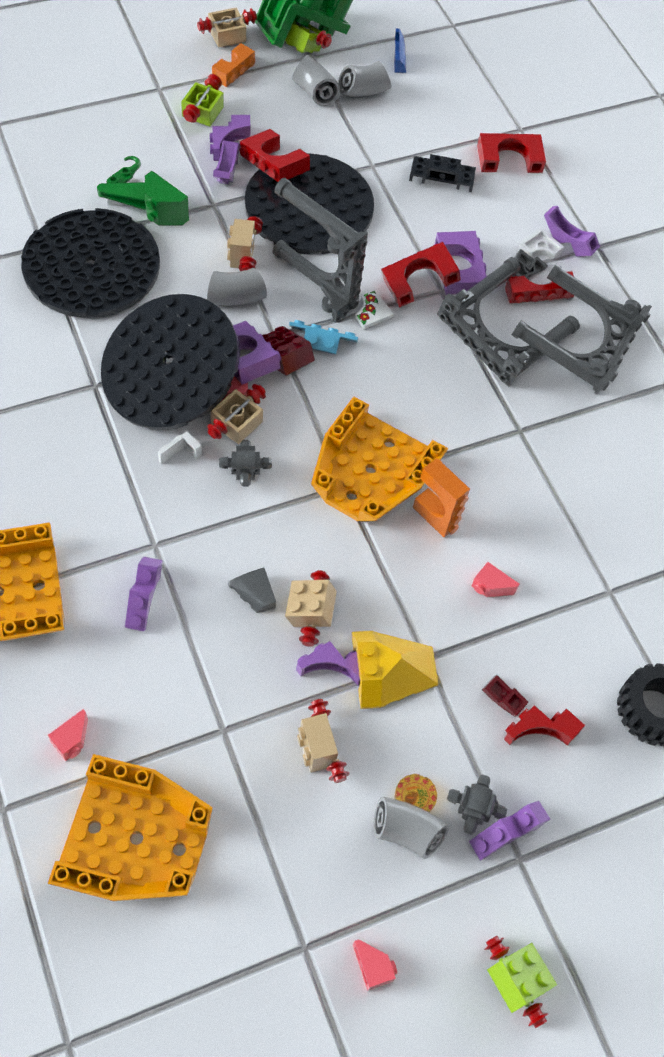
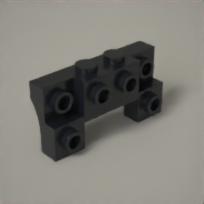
M430 154V159L414 156L409 181H412L413 176L421 177L424 184L425 179L457 185V190H459L460 185L469 186V192L472 193L476 167L461 165L460 159Z

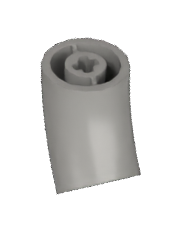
M306 55L300 61L293 73L292 81L305 90L319 106H328L334 103L340 93V86L335 78L309 55Z
M380 61L367 66L347 65L343 68L338 80L340 93L350 97L376 95L392 87L388 73Z
M255 268L240 272L214 271L207 293V300L221 306L245 305L267 298L265 282Z
M383 796L377 803L374 816V834L377 839L396 843L411 850L421 858L427 859L439 848L448 834L449 825L422 808Z

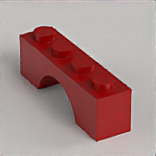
M572 271L567 272L574 277ZM525 276L511 277L507 280L505 286L510 304L574 298L573 294L553 281L540 285L529 281Z

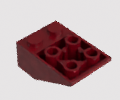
M284 326L277 327L274 331L262 335L264 340L269 342L275 351L279 352L281 356V361H279L281 369H278V371L285 376L315 361L311 342Z

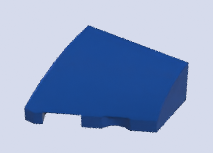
M400 28L395 30L394 73H406V47Z

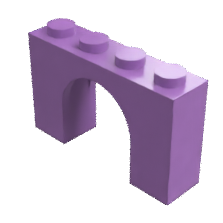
M476 231L437 232L435 244L443 241L451 256H461L472 265L468 269L459 270L460 281L447 287L443 284L445 295L448 293L450 295L458 294L463 289L467 291L486 277V263H483V251L480 250V238L477 237Z
M247 321L233 325L238 336L240 350L253 351L240 357L238 371L234 376L241 384L281 369L279 362L281 361V356L279 352L275 351L261 334H258L254 326H251Z

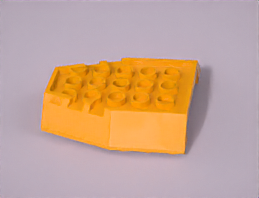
M353 396L325 433L311 485L326 504L356 521H376L423 487L425 483L420 479L423 468L436 458L441 461L448 448L433 439L428 446L369 414V404ZM391 442L394 444V446L387 447L385 443ZM373 468L376 472L368 473L366 469ZM354 494L357 498L350 500L347 498V495Z
M50 522L0 530V590L4 591L3 595L0 596V641L64 631L65 619ZM38 583L45 585L41 590H35L34 586Z
M93 754L86 772L88 780L60 860L55 861L48 884L110 901L187 896L196 876L208 834L213 807L157 770ZM92 823H99L101 829L93 834L89 832V826ZM134 834H141L143 836V841L138 845L131 843V837ZM177 845H183L186 848L185 853L181 856L173 853V849Z

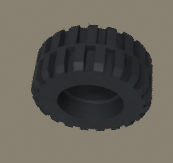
M656 663L654 667L653 664H648L643 668L640 667L635 670L621 687L619 697L617 698V705L620 707L617 711L619 716H623L622 724L630 728L628 731L630 734L639 736L638 740L642 742L647 740L649 745L656 746L659 743L660 746H664V719L651 713L643 699V692L649 690L657 691L664 695V664Z

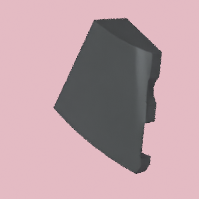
M520 249L514 258L518 260L521 268L512 277L525 276L528 278L546 269L548 265L538 257L533 259Z
M264 567L238 576L228 582L229 587L240 594V598L244 602H248L256 613L276 608V599Z

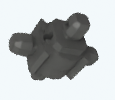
M242 440L240 446H236V451H232V458H219V467L223 469L231 468V474H236V480H240V484L243 487H248L251 484V480H255V475H260V468H272V459L269 457L260 458V452H255V446H251L249 440Z
M480 775L476 784H472L471 787L465 786L463 794L459 790L450 789L447 796L449 802L455 805L456 803L460 804L458 813L462 814V819L465 820L463 829L465 833L470 835L475 833L477 826L482 825L483 821L489 823L491 815H494V818L502 819L507 814L508 809L500 804L498 806L494 805L497 796L492 795V790L489 788V776Z

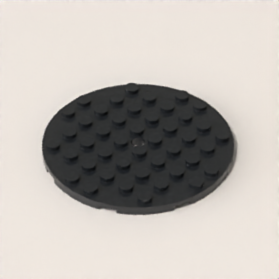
M307 153L310 155V170L288 179L292 186L358 233L360 231H367L374 213V197L367 181L354 168L338 159L327 155ZM259 169L250 179L245 191L247 218L258 217L263 222L262 231L259 235L264 239L267 238L274 242V245L278 241L283 240L299 254H310V252L331 253L327 248L328 239L330 238L328 232L318 222L289 201L275 194L274 190L278 182Z
M101 208L83 211V209L72 210L47 220L43 227L39 230L36 229L30 235L21 255L23 278L32 295L48 308L74 317H103L130 308L149 293L157 280L160 269L159 249L149 230L141 223L138 224L133 221L132 217L126 214ZM93 260L95 262L94 264L88 263L87 261Z
M166 295L139 306L128 314L116 327L105 347L101 362V381L107 400L124 419L136 426L146 427L150 430L177 429L189 425V422L199 417H204L226 396L232 386L231 382L234 374L238 371L240 345L233 324L217 305L195 295ZM166 358H173L172 363L167 365Z

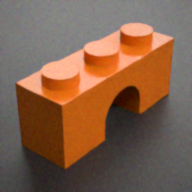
M240 43L231 51V62L220 59L212 66V74L219 76L222 85L227 87L250 67H253L255 64V51Z

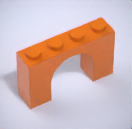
M436 458L423 468L420 478L435 493L427 488L415 498L413 508L439 534L446 537L449 533L451 535L454 534L459 528L458 523L462 519L461 515L465 510V503L469 499L470 488Z

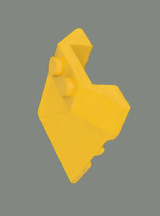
M356 631L351 633L353 651H357L360 686L358 694L360 709L382 708L394 701H400L409 695L438 686L432 646L374 631Z

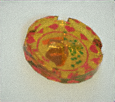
M411 774L399 781L395 789L394 798L431 812L436 804L437 791L429 778L420 776V774Z

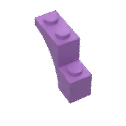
M231 115V122H228V126H212L213 133H210V143L213 144H210V154H213L214 161H219L222 140L234 142L250 137V115Z
M222 140L218 165L213 172V177L221 184L228 185L229 182H233L235 165H238L240 144L237 142Z
M552 206L544 214L552 237L559 243L570 242L575 256H592L599 249L600 244L596 233L583 231L572 225L563 216L558 206Z
M143 557L138 563L136 582L129 591L125 628L139 631L146 630L151 602L161 577L163 560Z
M330 641L326 644H319L314 649V652L301 656L297 661L296 671L300 676L315 670H333L348 676L357 685L360 684L357 651L349 652L344 659Z
M540 801L527 804L513 815L498 820L471 839L469 843L481 861L514 840L535 831L551 819Z

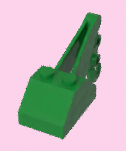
M125 157L124 161L133 160L135 164L130 167L121 168L110 176L106 183H101L97 186L99 197L146 210L147 218L158 226H183L189 221L188 196L155 172L150 171L146 174L145 182L127 183L141 166L138 157Z

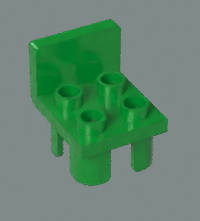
M263 0L255 23L271 44L280 48L283 47L294 20L304 26H309L311 21L319 23L317 28L320 31H326V34L331 36L334 35L335 31L347 35L350 24L345 20V17L353 0Z

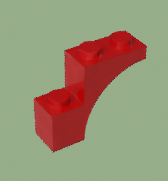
M534 705L530 710L526 708L519 715L520 720L517 724L512 722L505 730L507 735L504 740L511 745L515 740L523 736L544 734L552 736L568 746L585 727V724L567 708L562 713L558 711L549 719Z

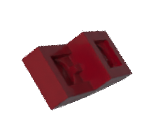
M495 675L482 689L489 698L514 717L529 703L516 688L511 689L498 675Z

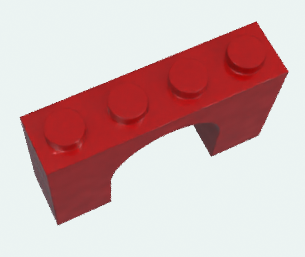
M272 129L240 141V155L277 182L282 178L288 180L310 170V155L301 149L281 156L269 155L280 150V135Z
M480 133L477 147L481 172H497L500 161L499 152L512 150L524 157L527 173H543L546 158L541 134Z
M443 241L381 269L383 279L399 308L414 301L413 292L407 280L417 270H434L441 278L445 287L461 280L459 268Z

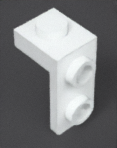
M186 431L159 450V462L161 464L183 448L195 459H198L202 456V444L199 439L193 438Z

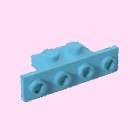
M299 320L289 322L291 328L305 331L304 339L311 342L312 349L337 354L340 339L358 343V337H355V333L345 332V334L338 333L339 330L328 328V330L321 329L322 326L316 324L307 326L304 325L305 322Z

